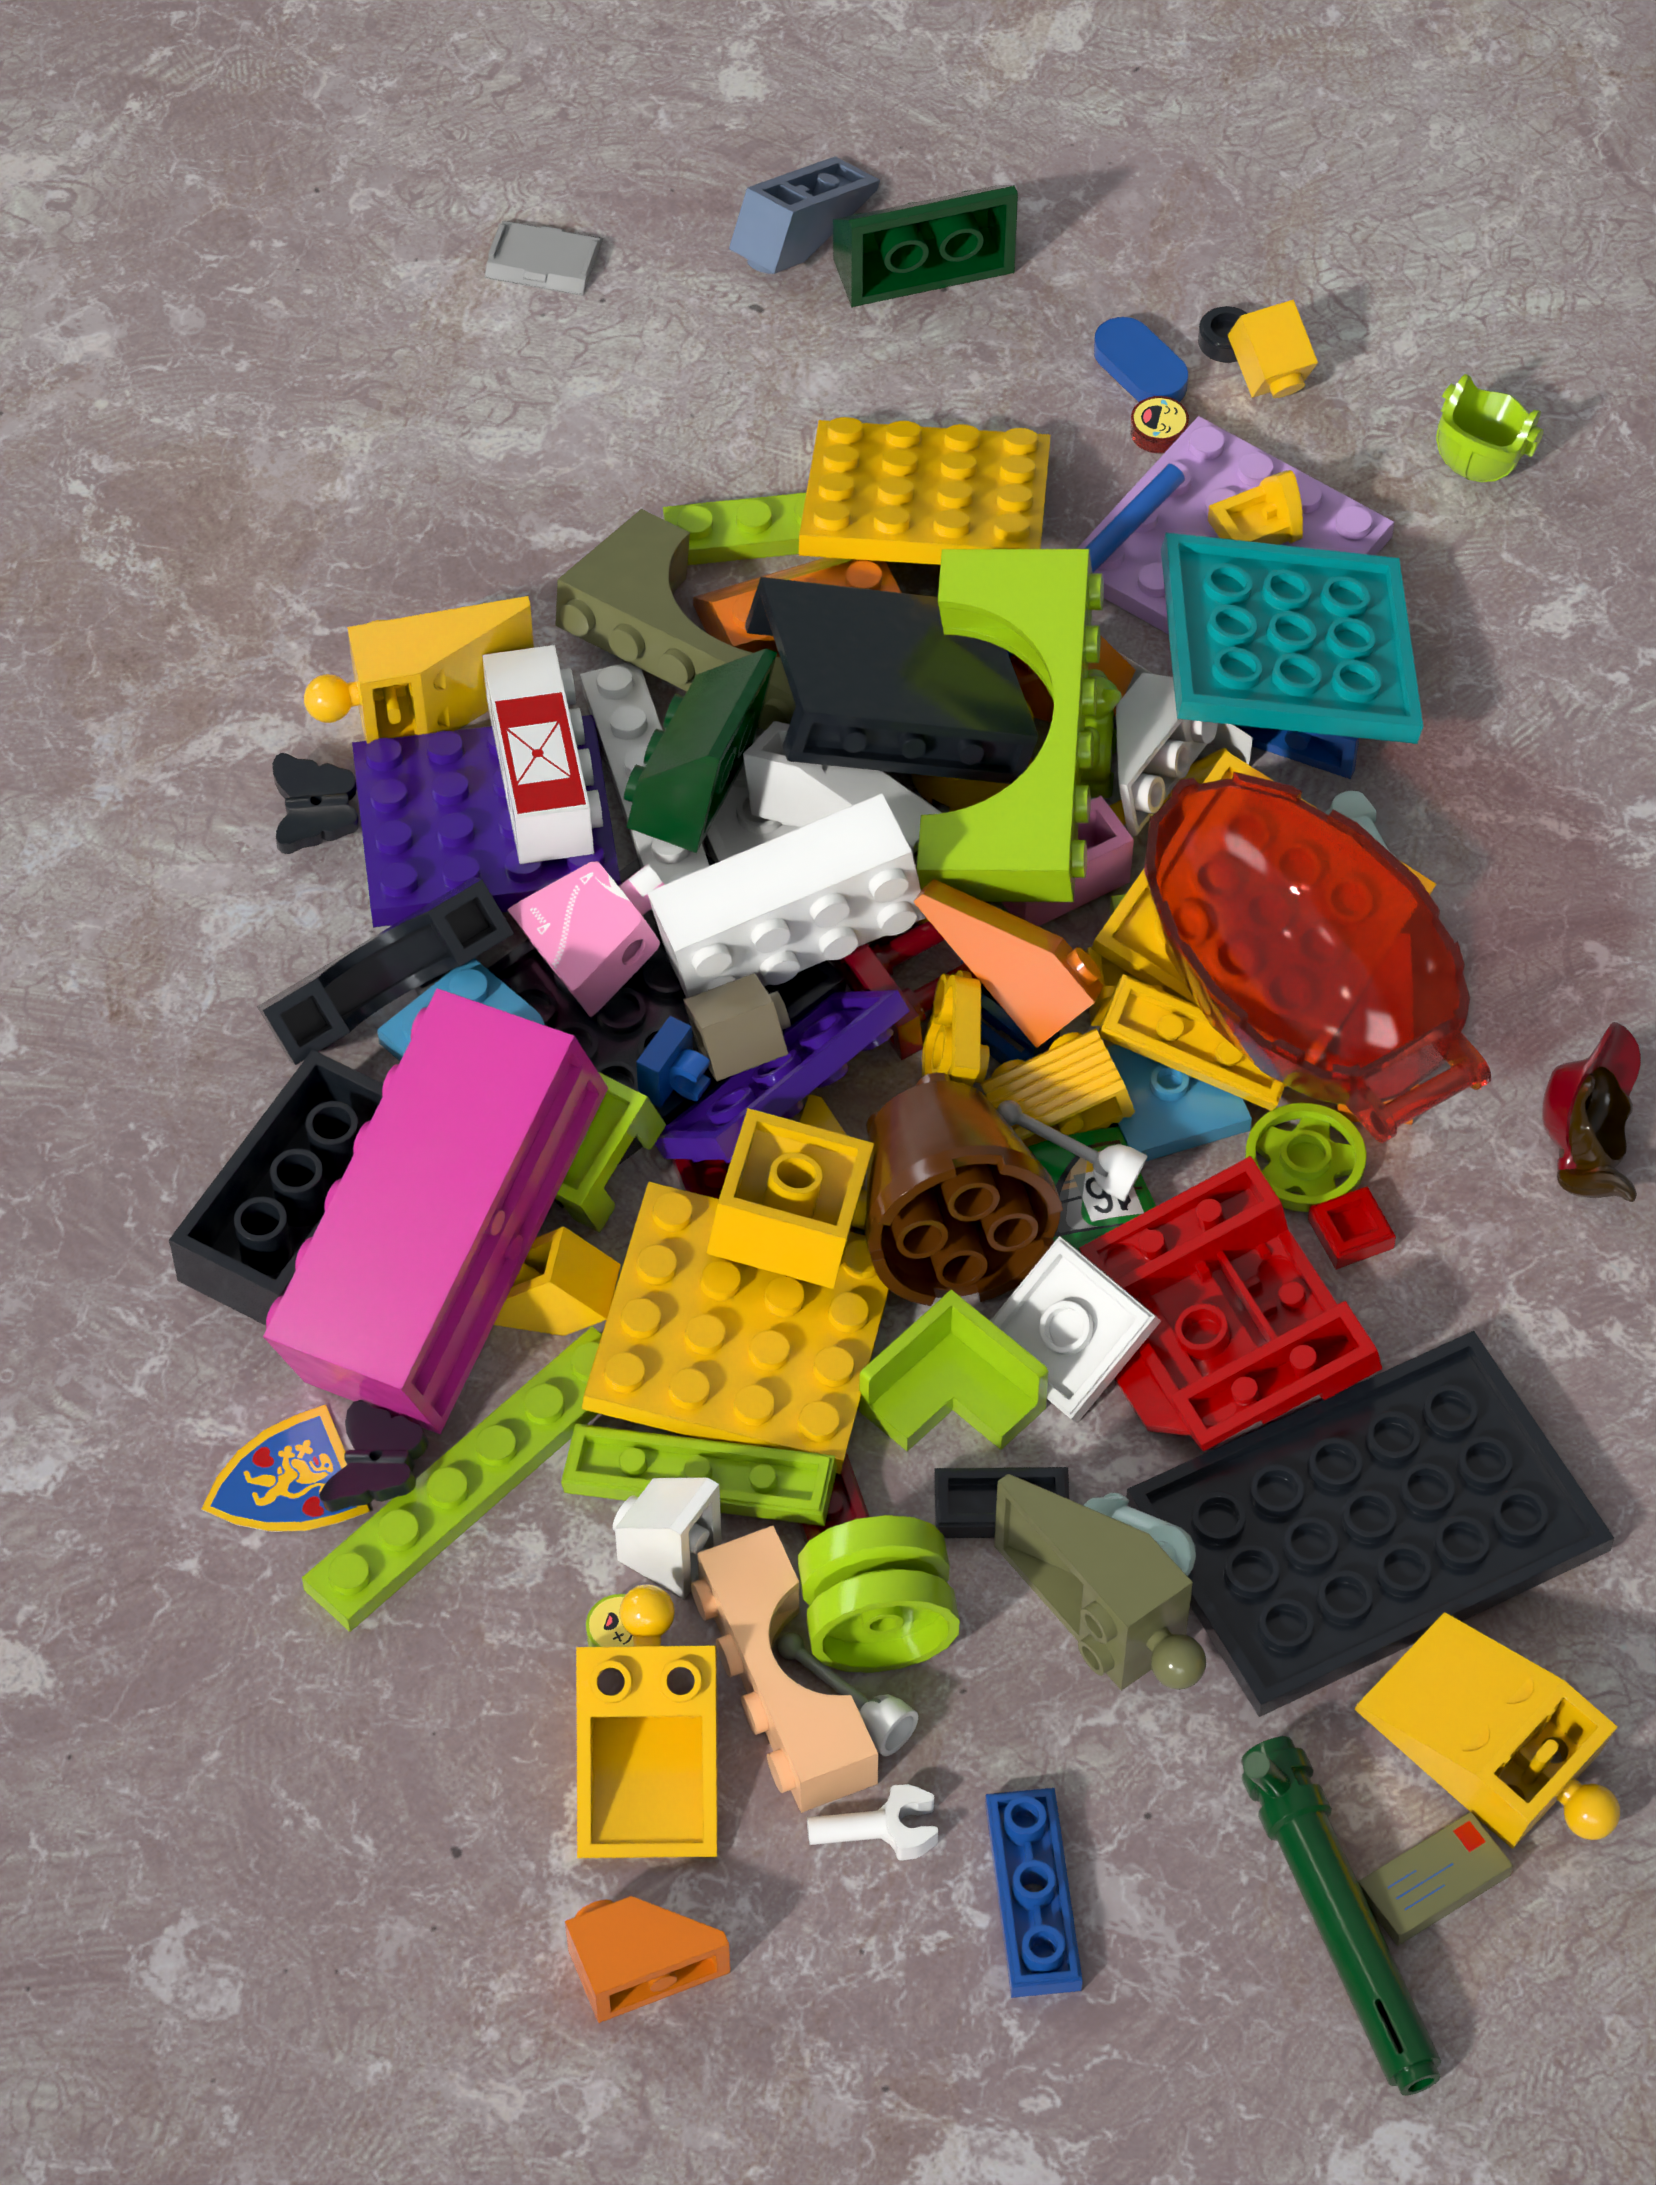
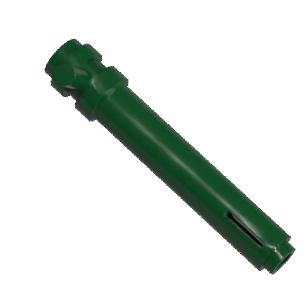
M1280 1736L1265 1740L1253 1746L1243 1755L1241 1759L1244 1769L1242 1782L1249 1797L1253 1801L1260 1802L1262 1806L1258 1817L1268 1838L1278 1841L1388 2084L1398 2086L1400 2093L1405 2096L1422 2092L1440 2080L1441 2076L1437 2067L1440 2065L1441 2059L1328 1817L1331 1815L1332 1808L1322 1787L1319 1784H1312L1310 1780L1314 1769L1306 1752L1302 1748H1296L1290 1737Z

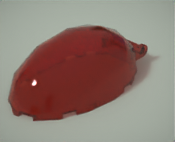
M1234 771L1232 779L1228 778L1201 784L1194 778L1180 780L1173 787L1172 796L1153 817L1150 815L1144 872L1165 952L1209 1024L1277 1083L1314 1099L1347 1106L1366 1130L1381 1143L1395 1137L1397 1127L1470 1087L1474 1090H1479L1491 1082V1072L1486 1060L1461 1032L1468 1016L1470 995L1463 974L1465 964L1458 941L1454 943V940L1439 919L1440 909L1414 873L1357 822L1332 809L1329 815L1301 800L1302 791L1291 785ZM1446 1061L1451 1066V1068L1413 1088Z

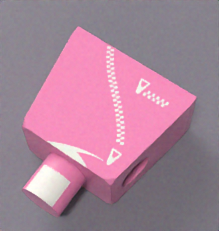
M598 861L589 862L514 904L508 911L583 1009L592 1017L658 950L660 941L643 918V915L652 909L647 892L665 884L651 866L647 864L618 886Z

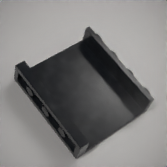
M760 577L745 623V629L749 634L774 637L796 707L782 745L787 761L1012 784L1027 769L1039 735L1007 650L976 638L944 635L938 597Z

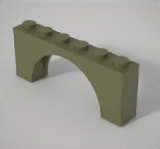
M640 509L558 578L555 626L685 691H688L697 674L753 653L733 647L707 634L696 626L679 608L673 594L687 578L690 532L643 509ZM776 657L758 727L764 731L774 721L790 725L796 707L780 657Z

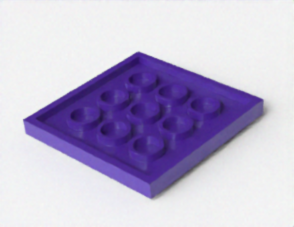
M593 715L582 716L585 744L577 745V750L589 749L594 785L586 786V791L598 790L602 810L603 827L592 828L594 854L519 864L492 726L394 738H379L368 744L367 741L352 742L373 928L394 925L472 877L483 880L501 912H509L508 909L514 904L589 862L598 861L618 886L621 885Z

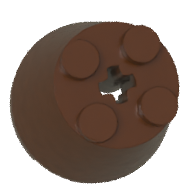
M935 1072L923 1076L916 1086L899 1093L868 1118L866 1123L868 1142L874 1143L867 1168L865 1237L875 1272L883 1284L898 1296L927 1306H932L935 1298H942L950 1290H953L960 1297L977 1293L980 1302L1005 1294L1019 1286L1053 1245V1238L1059 1225L1060 1213L1063 1211V1207L1050 1174L988 1098L970 1085L955 1082L945 1073Z

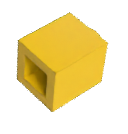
M1294 299L1241 315L1228 334L1252 398L1271 392L1272 397L1276 399L1301 390L1305 386L1304 381L1318 364Z

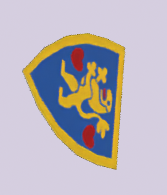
M326 1404L294 1415L263 1430L239 1449L216 1477L201 1510L232 1524L269 1532L308 1531L338 1524L370 1512L367 1504L350 1506L331 1512L326 1510L320 1500L319 1494L326 1482L347 1465L344 1459L346 1452Z

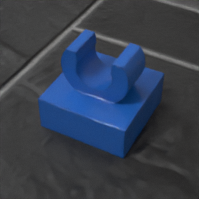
M669 1016L636 1061L638 1092L647 1096L651 1103L661 1108L673 1090L687 1099L698 1101L711 1083L710 1078L703 1075L710 1065V1060L693 1050L692 1026Z

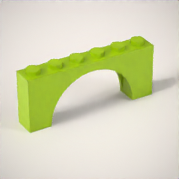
M942 549L938 605L944 635H959L987 641L1019 657L1040 677L1048 689L1054 702L1051 726L1041 750L1030 766L1012 784L985 801L970 807L940 814L921 815L916 869L921 890L930 881L935 879L985 902H1074L1075 878H1086L1087 842L1086 840H1078L1079 823L1090 822V786L1081 785L1082 769H1093L1094 736L1093 731L1084 730L1085 716H1095L1097 712L1096 678H1088L1089 663H1099L1101 646L1099 625H1091L1092 610H1102L1104 601L1103 574L1092 573L1089 549Z

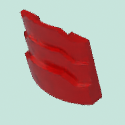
M1251 1156L1079 1247L1081 1254L1161 1320L1114 1378L1138 1418L1149 1432L1191 1435L1204 1452L1259 1421L1265 1424L1317 1395L1326 1400L1382 1370L1377 1348L1347 1302L1343 1301L1337 1304L1289 1231L1281 1201Z

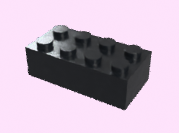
M312 1049L170 1237L169 1243L177 1281L266 1326L270 1307L278 1297L284 1295L296 1271V1258L302 1244L308 1238L313 1237L325 1213V1200L331 1186L338 1179H342L354 1155V1142L360 1128L364 1123L371 1121L383 1097V1083Z

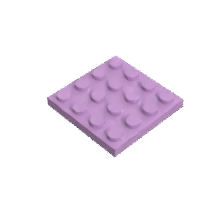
M1198 416L1077 549H1084L1167 464L1170 463L1177 466L1184 474L1185 481L1094 572L1103 574L1104 599L1169 634L1161 547L1165 533L1219 538L1208 522V511L1211 504L1255 488L1266 477L1291 470L1295 474L1301 497L1303 539L1291 544L1285 542L1280 545L1377 555L1392 538L1394 522Z

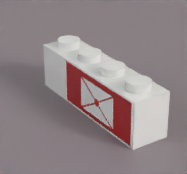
M555 645L482 655L487 704L519 864L594 854L592 828L603 827L602 810L598 790L586 791V786L594 785L589 749L577 750V745L585 744L580 708H568V705L576 704L571 668L560 669Z

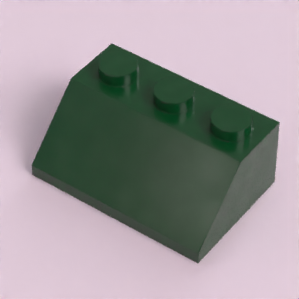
M995 185L833 219V260L851 308L1015 273L1018 192L1015 185Z
M763 649L699 673L695 676L685 696L679 694L673 696L663 724V728L666 729L665 732L655 729L644 756L643 763L646 766L643 767L636 764L628 779L623 799L632 802L626 828L697 853L744 765L743 753L755 742L777 652Z

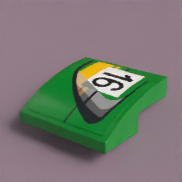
M1119 1127L1067 1135L1097 1152L1116 1144L1128 1146ZM1048 1140L1028 1146L1030 1151L1050 1174L1062 1203L1063 1211L1060 1213L1059 1225L1053 1238L1054 1242L1060 1236L1080 1252L1079 1247L1156 1207L1141 1172L1129 1195L1123 1202L1098 1186L1093 1175V1164Z

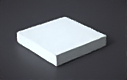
M1060 1236L990 1320L1047 1367L1049 1371L1047 1399L1077 1423L1161 1322L1158 1317Z

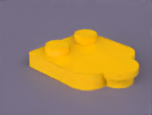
M959 970L956 975L942 974L936 987L932 1015L924 1037L922 1077L939 1072L949 1075L955 1082L973 1086L974 1083L981 1084L985 1079L988 1069L989 1047L988 1045L981 1044L979 979L972 978L971 973L968 971Z

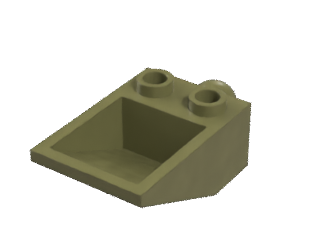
M1007 1474L998 1481L994 1547L1078 1641L1080 1654L1091 1670L1100 1676L1106 1673L1121 1691L1150 1670L1153 1671L1157 1680L1168 1688L1181 1690L1195 1685L1205 1672L1206 1655L1202 1646L1194 1638L1186 1635L1193 1582L1151 1535L1013 1475Z

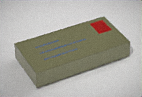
M1469 1812L1359 1880L1358 1883L1373 1915L1395 1944L1399 1946L1511 1876L1513 1865L1472 1812Z

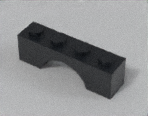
M472 877L258 1005L257 1008L289 1061L297 1065L306 1059L312 1049L319 1052L349 1034L361 1022L392 1001L421 984L462 966L512 936L514 932L483 880Z

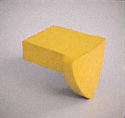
M1286 470L1264 478L1259 486L1209 505L1208 522L1219 538L1276 545L1285 542L1291 544L1303 539L1302 503L1294 472Z

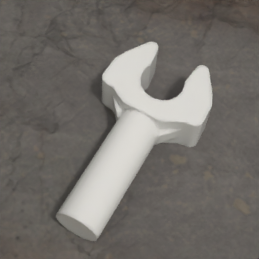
M909 1784L893 1785L890 1788L888 1801L878 1811L807 1817L809 1845L882 1839L891 1845L898 1860L916 1859L938 1844V1828L936 1826L908 1828L900 1821L908 1815L919 1816L932 1813L934 1811V1795Z

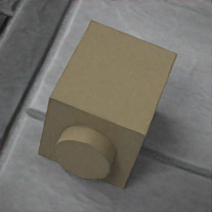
M755 973L684 999L698 1051L710 1060L708 1068L716 1081L788 1055L782 1030L791 1027L785 1004L778 991L768 994Z

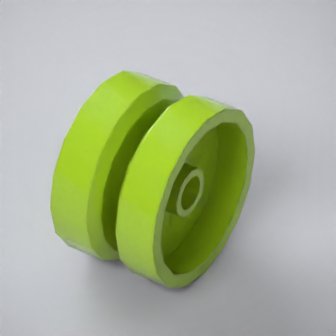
M883 1515L860 1518L831 1527L808 1541L798 1555V1571L803 1600L810 1605L807 1609V1626L812 1654L823 1665L844 1672L861 1673L902 1669L932 1658L947 1649L959 1635L960 1620L955 1592L947 1583L950 1565L945 1538L934 1524L915 1517Z

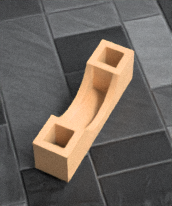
M774 1526L697 1553L699 1580L691 1582L695 1604L704 1621L714 1618L722 1637L716 1639V1646L727 1675L729 1677L740 1675L748 1693L741 1696L744 1713L753 1733L757 1735L765 1732L773 1749V1752L767 1754V1760L778 1790L781 1793L791 1790L802 1813L877 1785L878 1752L852 1695H827L802 1687L784 1673L773 1656L772 1648L778 1635L800 1613L799 1580Z

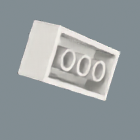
M883 793L647 892L668 959L686 998L753 973L757 975L763 986L782 984L792 979L798 972L826 960L844 958L863 944L885 935L892 936L903 933L911 928L915 922L926 918L913 902L921 892L912 851Z

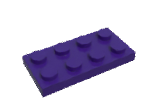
M898 990L834 992L791 1025V1027L782 1032L788 1055L723 1079L665 1126L655 1142L656 1147L664 1159H692L693 1162L703 1160L731 1162L747 1108L791 1119L804 1107L802 1099L816 1087L828 1086L843 1077L849 1070L847 1062L860 1051L871 1050L887 1041L894 1033L891 1026L910 1011Z

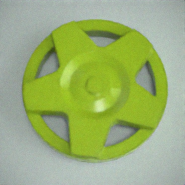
M1287 1104L1266 1113L1253 1126L1246 1143L1245 1158L1251 1156L1260 1169L1256 1158L1257 1151L1270 1162L1261 1172L1281 1201L1283 1208L1309 1212V1207L1355 1191L1359 1187L1364 1175L1366 1148L1360 1132L1344 1115L1319 1104ZM1301 1119L1293 1131H1286L1275 1127L1286 1121ZM1330 1126L1340 1132L1349 1144L1333 1142L1330 1139ZM1349 1176L1342 1185L1336 1188L1335 1178Z

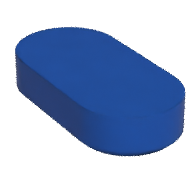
M1116 317L1103 322L1097 328L1094 338V357L1096 361L1139 403L1142 404L1147 400L1155 398L1169 399L1179 403L1184 398L1188 384L1186 364L1146 325L1133 318Z

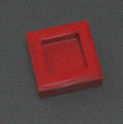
M1368 1186L1309 1207L1308 1221L1335 1270L1394 1249L1396 1236Z

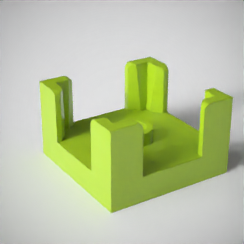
M601 1073L599 1074L606 1083L608 1090L555 1197L556 1200L562 1203L574 1220L599 1233L615 1209V1203L604 1187L636 1136L642 1146L650 1150L666 1126L647 1096Z

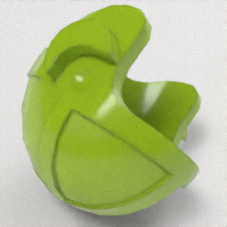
M1464 374L1456 385L1451 383L1442 395L1445 398V402L1441 409L1443 413L1438 423L1436 441L1441 457L1456 474L1472 481H1497L1509 475L1516 468L1517 463L1524 454L1529 457L1533 456L1544 433L1543 429L1537 427L1541 411L1533 410L1529 413L1510 394L1477 388L1468 374Z

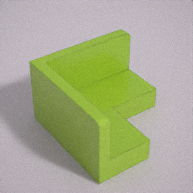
M950 1290L862 1369L859 1375V1391L861 1392L859 1412L907 1452L951 1411L957 1413L1002 1450L1046 1409L1049 1371L1044 1364L953 1290Z

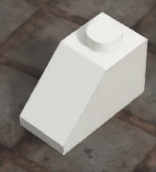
M653 1478L639 1497L635 1495L630 1496L616 1514L613 1530L616 1536L617 1560L685 1600L691 1592V1582L699 1580L697 1553L722 1544L719 1484L709 1478Z

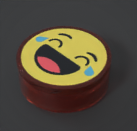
M1153 396L1140 401L1131 413V438L1138 447L1151 453H1165L1189 427L1188 411L1180 402L1170 397Z

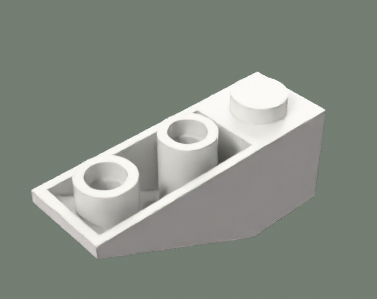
M1142 673L1116 705L1119 788L1127 831L1133 836H1137L1151 816L1160 810L1163 801L1181 778L1186 776L1191 764L1205 746L1213 741L1218 728V723L1177 719L1173 677Z
M774 721L743 753L751 815L777 821L788 826L803 827L883 793L914 855L918 850L921 815L942 813L883 771L787 761L782 745L789 724Z

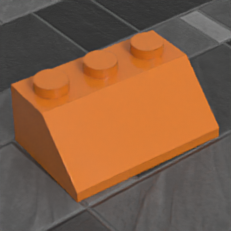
M821 558L761 576L901 593L886 561ZM760 577L693 597V606L707 634L726 644L748 652L755 653L763 649H769L777 652L776 657H780L773 636L749 634L745 629V623Z

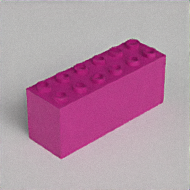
M436 989L428 1007L421 1009L415 1017L411 1029V1041L400 1063L394 1065L386 1075L382 1088L383 1097L371 1121L364 1123L360 1128L354 1142V1155L342 1179H338L331 1186L325 1200V1213L313 1237L308 1238L302 1244L297 1254L296 1271L284 1295L278 1297L273 1302L267 1315L266 1331L263 1338L305 1383L352 1401L362 1400L373 1408L387 1410L393 1417L401 1415L422 1428L441 1434L608 1090L606 1083L576 1037L456 994Z

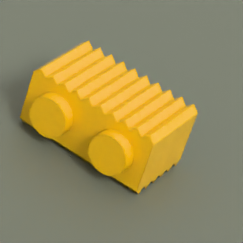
M1096 1028L1085 1034L1071 1032L1062 1035L1051 1044L1049 1051L1030 1060L1016 1059L1005 1062L995 1069L991 1078L980 1084L985 1096L996 1109L1003 1101H1015L1020 1105L1022 1113L1065 1135L1108 1128L1111 1123H1119L1123 1117H1131L1135 1113L1126 1086ZM1017 1124L1011 1126L1027 1147L1047 1141Z

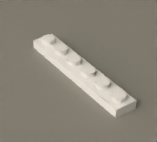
M629 662L580 674L583 693L590 714L593 715L596 732L626 823H628L632 802L623 799L628 779L636 764L643 767L646 766L643 761L650 738L655 729L662 730L642 669ZM629 829L641 868L649 864L664 884L709 866L702 844L697 853Z

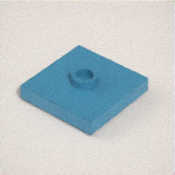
M1119 1045L1106 1047L1126 1086L1135 1110L1131 1117H1123L1119 1123H1112L1113 1127L1120 1128L1128 1147H1132L1148 1156L1146 1161L1251 1130L1252 1118L1242 1098Z

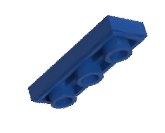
M1055 1788L986 1794L985 1808L1011 1998L1082 1991L1083 1980ZM1029 1884H1037L1041 1886L1043 1890L1039 1892H1030L1026 1890L1024 1886Z

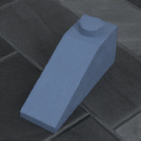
M834 156L747 187L729 249L748 259L747 263L753 269L767 274H776L804 263L833 234V219L852 216L878 190L880 179Z

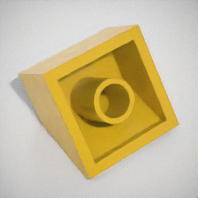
M747 1108L717 1204L706 1254L834 1289L874 1143Z

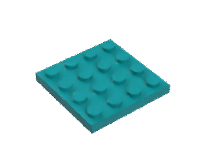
M1165 533L1161 547L1177 719L1418 744L1424 726L1400 558Z

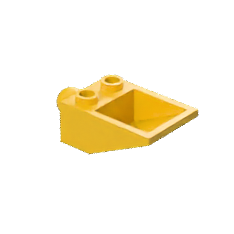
M524 596L391 620H375L367 624L347 627L354 682L347 683L339 676L332 674L317 676L305 689V708L314 719L324 723H333L344 718L351 707L358 706L367 744L379 738L459 730L489 711L482 655L534 648L529 597Z
M649 1584L639 1585L631 1589L624 1596L619 1612L623 1627L633 1636V1647H576L577 1858L717 1857V1646H661V1636L668 1631L674 1620L675 1610L673 1601L668 1593L658 1586ZM678 1667L689 1669L695 1680L692 1690L684 1695L673 1693L667 1683L670 1672ZM608 1668L618 1669L623 1674L625 1680L622 1691L613 1696L604 1694L598 1686L599 1675Z
M1445 1612L1363 1697L1354 1709L1512 1849L1557 1800L1564 1805V1818L1568 1827L1574 1834L1583 1839H1602L1611 1834L1618 1825L1620 1805L1615 1795L1602 1785L1592 1783L1582 1785L1576 1780L1598 1757L1618 1726L1565 1680ZM1558 1750L1562 1756V1762L1551 1763V1759Z

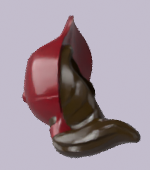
M1612 1022L1588 1058L1555 1067L1544 1093L1542 1121L1547 1134L1559 1148L1557 1180L1564 1190L1580 1197L1602 1198L1618 1196L1629 1202H1634L1637 1192L1633 1183L1616 1170L1615 1167L1622 1161L1627 1150L1625 1124L1633 1109L1629 1096L1639 1074L1641 1054L1634 1036L1626 1027L1617 1022Z

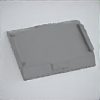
M502 221V224H499L488 253L485 278L583 296L604 238L564 231L565 229L554 227H539Z

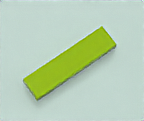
M575 1423L561 1484L564 1493L626 1501L632 1495L639 1497L653 1478H709L719 1484L720 1513L825 1526L837 1471V1462L834 1455Z

